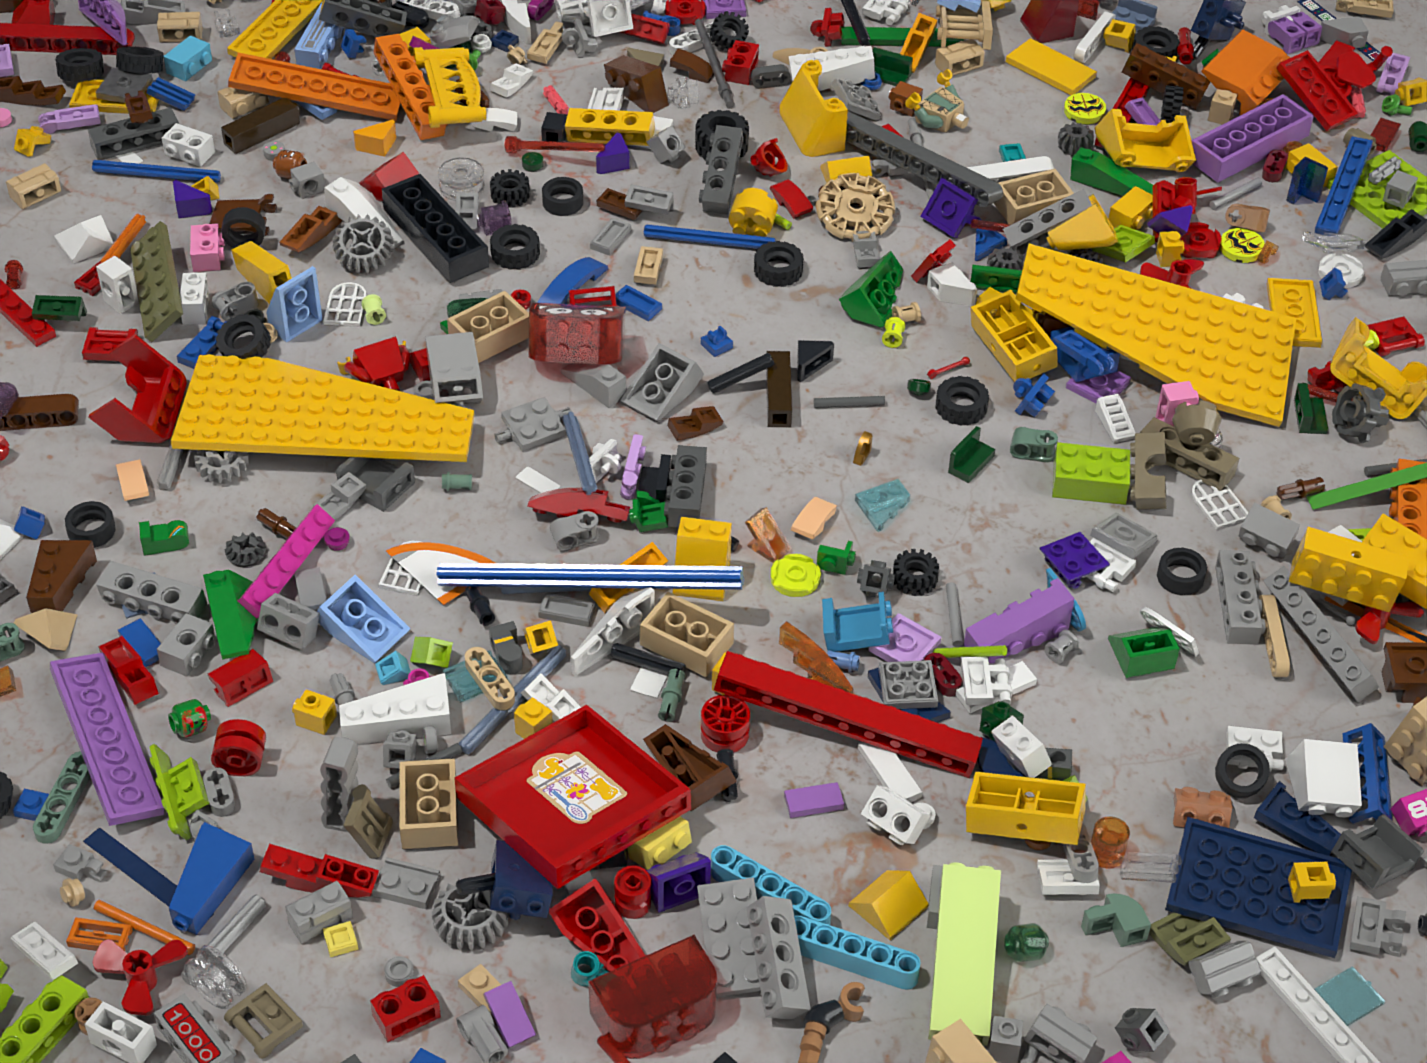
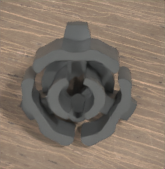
M1356 383L1352 387L1345 386L1338 394L1336 405L1332 411V422L1338 425L1337 431L1344 435L1358 437L1359 443L1369 442L1372 429L1382 425L1386 426L1390 419L1389 410L1385 406L1380 405V402L1386 396L1384 390L1379 387L1373 390ZM1347 421L1350 422L1352 428L1346 427L1348 425Z

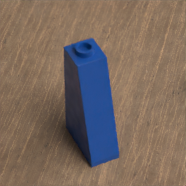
M206 822L201 825L169 906L172 924L175 928L182 932H191L195 935L199 933L255 860L252 843Z

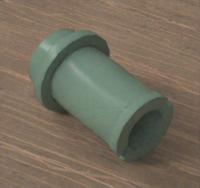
M450 472L442 474V489H447V491L449 489L472 490V474L460 475L450 474Z

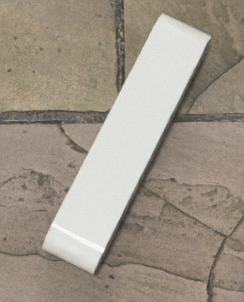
M1041 156L967 168L999 183L1054 169V166L1049 157Z

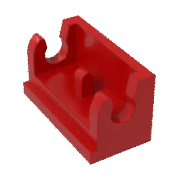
M251 649L249 654L239 656L208 673L209 680L216 686L213 689L227 707L273 682L268 662L254 649Z

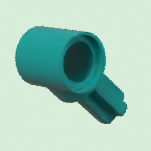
M583 951L575 956L571 968V978L576 984L589 987L595 984L615 997L621 994L625 986L623 980L603 969L604 964L599 962L598 957L594 953ZM586 964L591 967L592 971L590 973H583L578 969V966Z

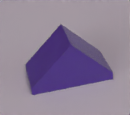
M617 132L597 154L596 173L598 174L630 169L629 150L621 133Z
M178 180L173 181L178 219L210 215L213 212L209 194Z
M1189 205L1161 212L1147 222V225L1158 233L1177 231L1182 237L1188 231L1193 208Z

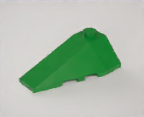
M1080 148L1071 160L1070 180L1122 196L1135 186L1153 195V184L1128 169L1116 165L1113 160L1101 153Z
M892 251L883 256L839 298L842 308L852 319L883 327L886 320L892 317L891 307L897 299L895 290L900 286L903 268Z
M229 569L204 574L203 578L222 660L249 654L254 637V626L258 622L259 617L256 619L238 600L252 584V581Z

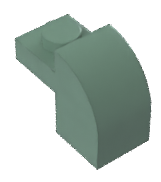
M1115 893L1106 894L1103 906L1095 905L1088 910H1084L1081 924L1085 936L1112 929L1120 947L1147 941L1151 927L1144 909L1136 900L1129 896Z

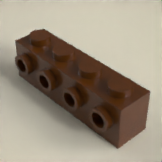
M1138 43L1134 46L1121 72L1163 94L1166 85L1183 87L1182 103L1195 110L1210 84V81L1202 74H1198L1184 65H1180Z

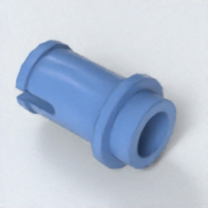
M828 650L827 656L830 659L826 658V667L848 669L850 673L853 670H858L860 656L855 655V652L846 654Z

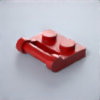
M1404 316L1367 325L1369 330H1373L1379 338L1380 344L1375 350L1381 357L1387 356L1393 351L1410 347L1420 348L1425 345L1423 335L1418 334Z
M90 327L82 350L83 360L118 361L109 354L110 350L136 334L138 336V330L132 328L128 331L99 330L98 327Z

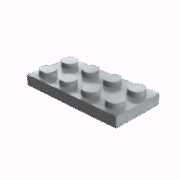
M754 877L698 885L712 998L761 991L747 906L757 901Z

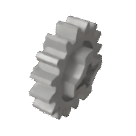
M197 450L198 454L194 455L196 470L200 472L201 477L208 476L209 481L218 478L219 483L222 482L223 478L232 481L231 476L233 475L240 477V471H246V464H249L248 452Z

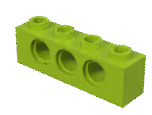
M62 975L47 983L32 1004L27 1005L15 1023L7 1027L0 1038V1063H41L77 1022L74 1011L80 1001L89 998L87 990Z

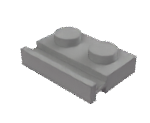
M386 857L385 865L381 868L372 894L374 897L427 909L436 888L437 880L440 879V870Z

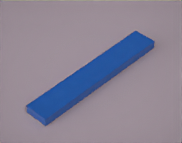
M1351 136L1315 226V233L1337 237L1372 148L1373 140Z

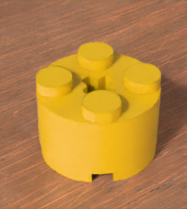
M758 188L743 189V192H738L729 214V223L733 228V233L767 237L772 229L778 210L777 201L774 198L773 200L769 198L766 191Z

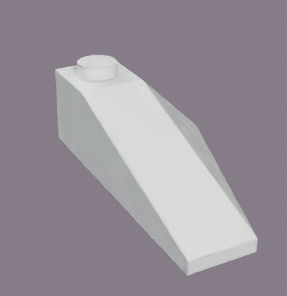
M340 177L324 187L325 207L337 212L338 217L344 222L349 223V217L356 220L358 214L361 218H365L368 214L370 220L377 217L379 222L384 221L386 227H389L394 240L393 248L395 249L403 243L402 238L373 194L359 183ZM378 238L374 245L378 247L381 240Z
M650 587L633 590L629 594L621 596L611 606L571 656L572 674L574 676H577L609 655L613 644L619 643L624 645L640 634V624L655 607L654 589Z

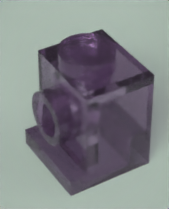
M506 200L501 201L502 204L482 207L481 214L477 215L479 228L483 227L486 236L493 235V232L497 231L500 227L508 224L512 225L511 213Z

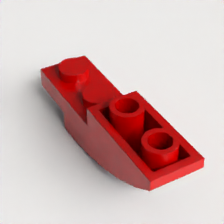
M582 487L546 491L532 496L527 507L533 508L532 511L536 513L547 514V512L557 514L558 518L576 515L580 509L583 512L590 511L596 515L607 516L609 521L621 523L622 520L627 521L630 506L607 501L609 491L597 489L596 492L587 495L582 490Z
M270 843L259 871L260 873L287 880L286 887L310 893L338 881L348 897H371L379 874V870L327 854L324 855L323 859H319Z

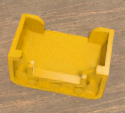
M809 60L802 64L779 107V113L801 153L809 157L845 151L848 109L838 98L824 100L818 90V79L822 73V65L819 60Z
M1111 109L1094 128L1098 141L1114 163L1121 167L1184 172L1196 161L1186 116L1176 115L1174 117L1175 121L1171 123L1161 120L1157 125L1126 123L1125 116H1122L1120 109Z
M1094 194L1088 196L1092 204L1091 206L1048 231L1049 236L1046 239L1052 249L1057 247L1059 251L1110 247L1118 242L1116 231Z
M1355 317L1348 325L1331 360L1330 369L1332 374L1350 387L1356 383L1373 390L1378 387L1382 388L1386 396L1380 402V405L1385 406L1389 410V414L1396 419L1407 418L1427 396V366L1413 361L1408 363L1401 371L1364 346L1369 338L1370 330L1363 321Z

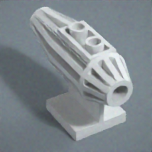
M556 0L555 6L558 18L561 21L574 23L575 18L581 19L582 24H591L592 35L598 37L633 29L631 11L653 0Z

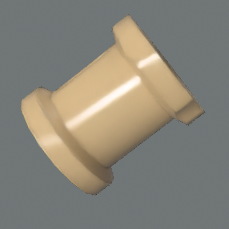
M911 302L908 306H893L892 316L900 318L904 322L913 320L919 322L921 320L920 308L917 302Z
M1277 495L1269 496L1262 501L1261 506L1291 520V512L1283 508L1280 504L1281 499Z

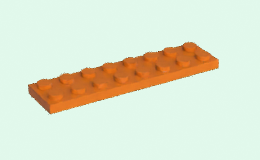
M243 53L237 54L228 80V87L288 98L290 100L388 120L393 119L394 121L397 120L401 106L390 83Z

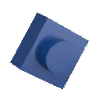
M24 788L13 808L14 816L35 821L49 794Z

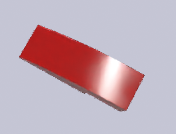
M123 636L98 646L99 651L103 652L116 680L134 705L159 694L153 676L143 665L139 654Z

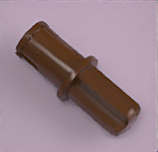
M1321 477L1305 481L1298 479L1295 483L1277 487L1276 495L1281 500L1295 497L1302 499L1309 494L1324 492L1325 484L1316 486L1318 483L1324 482Z
M267 508L260 509L256 516L259 522L272 529L273 534H280L286 539L296 529L294 525L287 522L286 517H279Z

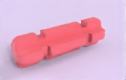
M552 85L545 86L543 94L557 113L568 114L569 107Z
M1352 87L1350 93L1351 104L1359 113L1355 118H1364L1366 109L1362 90L1358 87Z

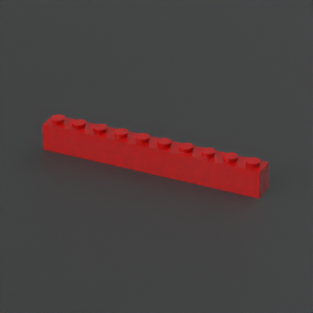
M730 651L726 652L714 687V691L967 778H970L975 767L983 738L971 733L948 727L945 724L925 719L919 715H913L893 706L878 703L869 698L846 692L843 689L820 683L817 680L808 679L791 671H785Z

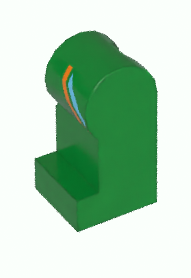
M174 520L168 524L151 526L149 521L139 522L140 541L144 556L181 550L189 544L188 525L184 521Z

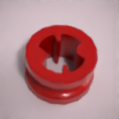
M519 289L512 292L511 297L525 310L530 307L531 295L528 291Z

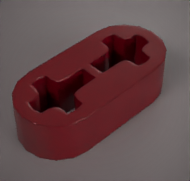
M1282 150L1270 151L1262 171V178L1265 181L1273 183L1281 179L1288 159L1286 152Z
M928 654L924 660H931L933 664L936 689L944 696H956V690L962 686L961 675L943 654Z

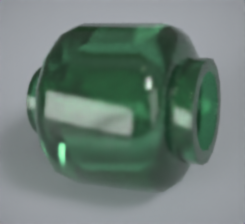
M1036 923L1014 925L1009 929L1004 938V947L1007 954L1017 962L1040 960L1045 955L1049 946L1048 935Z

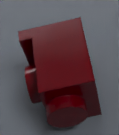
M477 0L474 16L481 18L486 24L497 25L504 22L506 7L499 0Z

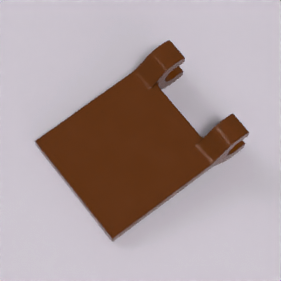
M265 194L260 199L217 200L209 224H218L219 232H221L225 214L231 209L238 207H247L258 213L261 212V209L267 213H274L277 205L270 204L273 203L274 195ZM236 223L230 226L235 232L252 231L255 233L257 231L253 226L246 223ZM269 226L265 229V236L269 233Z

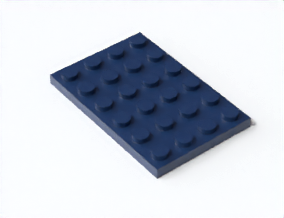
M1187 817L1165 910L1201 921H1207L1214 917L1223 927L1335 958L1338 951L1352 870L1343 861L1335 857ZM1301 862H1327L1330 873H1334L1336 879V887L1332 890L1330 897L1323 899H1301L1300 903H1294L1288 881L1293 864Z

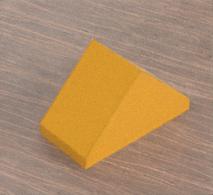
M392 119L353 131L355 149L385 157L396 140L395 121Z

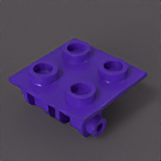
M1081 532L1039 548L1045 556V561L1053 566V570L1058 573L1059 577H1064L1068 587H1073L1074 589L1081 585V577L1110 566V563Z

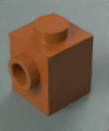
M900 81L895 88L890 90L888 97L890 109L912 117L915 110L914 108H907L905 102L914 92L920 95L922 101L923 89Z

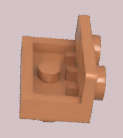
M1193 787L1175 788L1174 826L1185 827L1187 817L1229 828L1232 813L1230 795L1216 790L1210 791V793L1200 792Z

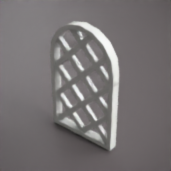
M1142 608L1140 611L1142 617L1152 627L1170 629L1177 644L1197 657L1199 651L1193 637L1152 609Z

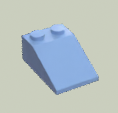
M313 266L278 286L267 309L268 323L274 326L278 336L285 342L292 340L323 321L316 268Z
M356 575L349 579L317 610L320 613L318 623L331 636L374 664L411 629Z

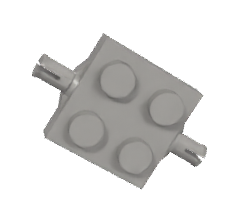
M545 397L501 412V418L507 429L494 433L497 443H500L501 441L512 439L523 452L566 436V429L560 420L563 419L564 415H568L572 411L570 407L555 411Z

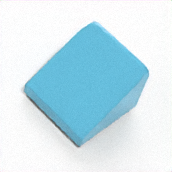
M394 651L375 664L382 685L406 680L411 672L407 659L398 651Z

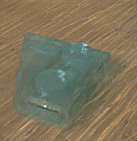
M896 479L855 494V502L876 531L879 532L884 528V524L889 518L893 519L898 514V511L910 502V494L900 480Z

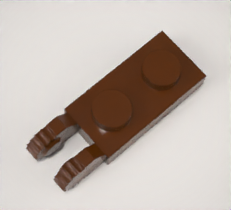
M143 90L138 91V96L131 97L129 93H125V103L131 123L136 122L140 124L153 119L146 94L143 93Z

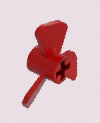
M1191 177L1178 178L1175 180V185L1166 180L1158 182L1175 189V199L1173 200L1175 208L1191 205L1193 208L1192 214L1196 213L1197 195L1222 191V186L1197 191V180Z
M1194 259L1176 260L1171 263L1169 271L1145 262L1141 266L1140 275L1192 289L1188 286L1191 275L1202 269L1204 262Z
M1394 602L1390 612L1364 605L1365 609L1361 619L1357 621L1355 629L1366 641L1371 644H1377L1380 630L1386 627L1391 614L1420 618L1423 616L1424 610L1415 602Z
M107 939L99 945L93 958V966L95 971L100 973L125 974L128 987L121 1002L123 1010L129 1014L148 1016L154 1012L150 991L155 988L158 980L155 968L184 958L188 950L181 940L176 939L168 942L152 956L144 950H134L127 954L115 942Z

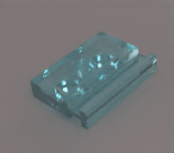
M490 650L487 651L507 679V674L496 658L492 656V652ZM475 658V659H472V660H476V661L479 663L480 668L482 667V665H481V660L478 661L476 658ZM465 661L443 670L449 686L460 703L483 693L466 669ZM489 674L482 679L485 682H493L497 677Z

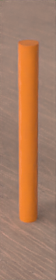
M97 900L94 905L95 911L123 924L131 925L133 929L165 944L172 940H181L187 947L188 955H191L195 950V944L102 900Z

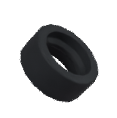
M569 177L550 179L542 187L543 207L553 215L568 216L575 214L583 206V186L579 181ZM561 193L573 195V197L568 199H557L552 196Z
M247 207L231 209L225 214L222 222V238L232 248H236L249 241L259 246L262 244L265 236V220L260 213ZM236 223H246L253 226L257 231L250 235H241L233 231L230 226Z
M82 502L69 510L65 517L68 538L70 540L92 541L94 548L106 544L113 538L116 531L111 509L101 502ZM89 519L105 521L94 530L83 531L76 528L81 522Z
M1181 547L1167 550L1160 558L1157 571L1158 582L1164 589L1173 594L1191 595L1196 593L1204 584L1208 568L1206 560L1192 549ZM1173 565L1187 566L1197 575L1188 578L1179 577L1171 573L1168 567Z
M1237 743L1228 747L1219 757L1215 767V776L1219 786L1227 794L1237 798H1248L1257 794L1267 783L1270 774L1269 762L1265 754L1259 748L1248 743ZM1237 755H1244L1256 763L1258 777L1253 784L1240 786L1229 779L1226 766L1231 758Z

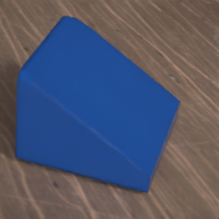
M21 506L14 531L37 539L45 524V515Z

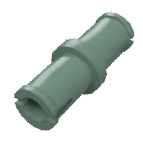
M671 669L668 673L666 687L663 688L661 693L662 703L658 713V717L663 721L666 712H668L666 722H671L675 719L677 705L683 696L681 689L685 673L682 670L679 671L677 679L675 678L677 669Z

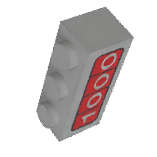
M185 993L154 1012L159 1031L184 1063H235L234 1057L236 1052L229 1041L223 1042L220 1039V1032L212 1020L207 1022L203 1017L204 1012L196 1000L191 1002Z

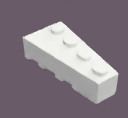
M871 46L789 56L791 82H793L803 63L809 60H819L822 65V73L818 79L819 91L828 88L833 91L834 89L831 84L834 79L842 81L846 79L853 84L864 82V79H875L874 57Z
M445 673L339 705L342 737L355 741L357 745L384 742L387 740L389 732L401 730L408 731L410 734H416V738H423V728L429 726L436 728L437 736L451 734Z

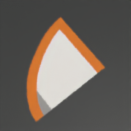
M409 543L386 550L395 561L443 605L464 593L467 586H439L436 574L440 563L496 564L480 554L441 543Z

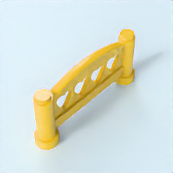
M422 47L413 48V56L418 69L425 66L435 106L428 107L430 128H438L442 124L473 123L486 120V109L480 106L481 89L475 71L468 63V49H464V47L423 50ZM455 64L457 65V71L449 70L445 67ZM453 76H460L461 82H454L447 79ZM456 88H463V93L465 94H458L451 91ZM461 99L467 100L466 104L468 106H462L454 103Z

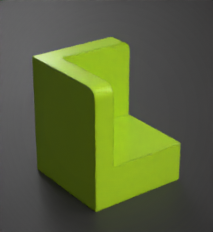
M415 637L410 662L448 668L453 642L432 637Z

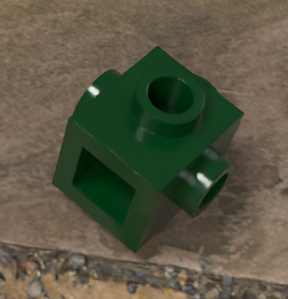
M995 702L982 708L979 731L995 741L991 732L993 729L1012 715L1023 725L1024 714L1012 708L1006 702Z

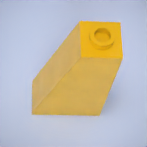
M252 241L231 249L237 270L248 282L254 284L257 292L269 304L275 289L292 279L287 264Z

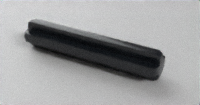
M766 353L709 380V389L712 393L719 392L772 367L774 360L771 354Z
M619 643L613 644L611 649V657L667 675L671 669H677L675 677H678L680 670L685 673L686 665L684 663Z

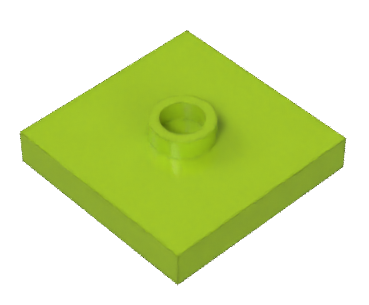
M1119 225L1115 228L1118 238L1117 243L1110 247L1092 248V251L1126 263L1155 244V236Z

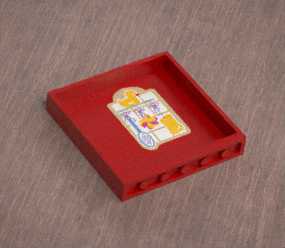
M587 704L454 777L456 798L557 889L691 810V789Z

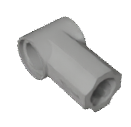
M481 1005L456 1018L463 1038L467 1042L471 1041L483 1063H500L508 1054L507 1047L495 1030L494 1021L485 1005Z

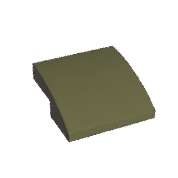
M1174 912L1152 923L1149 931L1155 942L1168 955L1184 966L1190 960L1212 952L1231 941L1230 936L1214 917L1207 921H1201Z

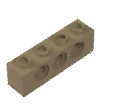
M1153 417L1140 431V433L1165 432L1166 465L1197 480H1202L1203 483L1214 486L1219 491H1222L1225 485L1235 476L1240 458L1209 443L1198 446L1185 444L1179 439L1175 427Z

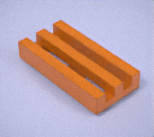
M75 917L66 942L68 947L97 951L101 942L110 939L125 951V945H128L129 942L128 936L132 934L133 930L132 926L128 924ZM79 928H82V929H89V930H94V931H93V932H89V931H82V930H78V929H79ZM104 932L118 933L121 936L104 934Z

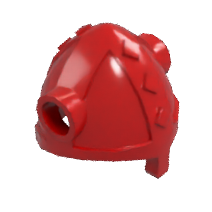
M778 138L762 143L750 158L751 164L762 175H769L771 177L782 174L788 169L785 156L776 144ZM775 157L778 158L777 164H775Z

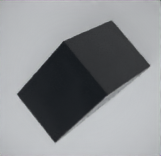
M798 340L797 380L799 382L804 381L833 361L834 343L832 341Z

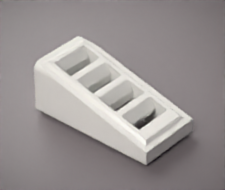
M1119 394L1098 398L1095 412L1113 443L1135 439V430Z

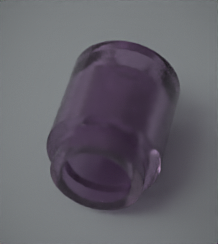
M0 382V418L9 413L19 397L16 387L9 382Z

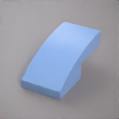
M937 0V3L953 11L956 10L959 4L977 13L981 0Z

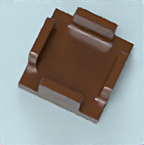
M1385 642L1383 648L1385 663L1381 673L1386 692H1392V689L1404 690L1401 697L1403 703H1414L1417 697L1426 698L1427 643Z

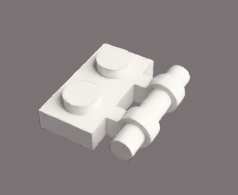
M869 0L862 8V15L881 20L884 16L887 17L886 23L892 25L900 19L901 14L907 11L910 0Z
M1093 537L1090 543L1110 563V566L1100 569L1103 571L1101 574L1095 571L1082 578L1087 577L1096 582L1097 587L1101 589L1106 588L1114 592L1118 584L1111 579L1115 578L1122 582L1135 568L1136 560L1127 557Z
M961 657L966 705H991L993 703V696L1000 698V701L1011 704L1012 687L1008 684V678L1010 677L1009 667L1006 666L1003 658L996 659L995 665H989L988 657ZM991 678H995L998 683H991Z
M1228 726L1226 732L1227 748L1237 743H1248L1259 748L1265 754L1269 762L1270 772L1272 769L1283 770L1284 761L1281 760L1283 753L1282 732ZM1237 755L1228 761L1229 765H1238V768L1247 769V767L1258 768L1251 758L1244 755Z

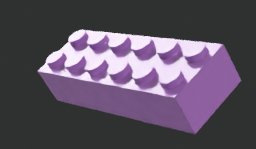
M1282 94L1193 139L1192 145L1196 158L1193 165L1218 183L1267 158L1270 151L1282 150L1309 136L1314 115Z

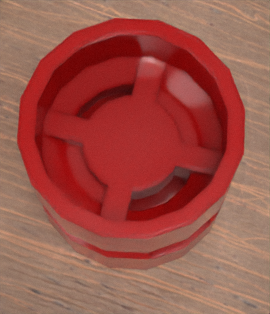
M627 866L619 870L614 880L615 907L620 915L625 918L637 919L643 917L651 908V877L649 873L639 866Z

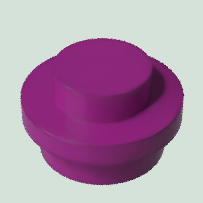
M336 527L325 533L324 540L331 550L340 551L346 548L350 536L346 529Z

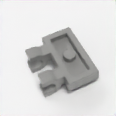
M1357 896L1349 949L1379 955L1380 948H1383L1386 953L1399 957L1403 942L1402 931L1406 911L1386 909V902ZM1383 925H1386L1389 930L1396 933L1383 932Z

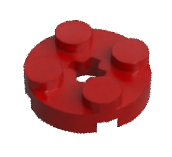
M667 0L665 14L678 18L680 24L695 25L697 19H702L705 16V2L703 0L701 2L699 0H671L670 2Z
M1201 222L1189 223L1187 233L1180 237V240L1184 242V252L1181 255L1185 258H1214L1220 249L1221 234L1216 229L1215 231L1208 229V224Z

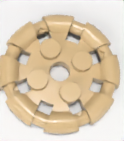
M860 173L842 174L835 180H829L818 194L819 200L816 202L817 215L820 222H824L826 225L825 229L840 239H852V242L853 234H856V231L869 232L858 234L859 239L869 238L873 232H875V235H882L892 224V215L895 214V202L891 192H887L886 186L878 179L869 175L868 177L859 175ZM842 186L843 188H846V189L843 190V191H841V189H840L839 187ZM858 203L862 207L859 209H854L850 206V204ZM835 214L836 218L832 220L830 216ZM846 226H853L855 229L854 231L846 229Z

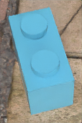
M191 35L163 56L166 73L183 81L190 79L212 61L210 43Z

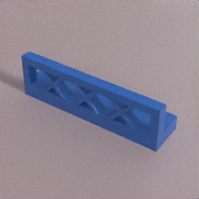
M1372 723L1342 733L1343 743H1352L1353 739L1363 737V740L1357 747L1358 758L1360 756L1364 757V762L1359 767L1360 779H1366V783L1361 789V801L1363 799L1368 801V809L1356 811L1349 817V820L1353 824L1371 817L1377 821L1378 817L1383 814L1392 820L1386 749L1384 748L1385 737Z

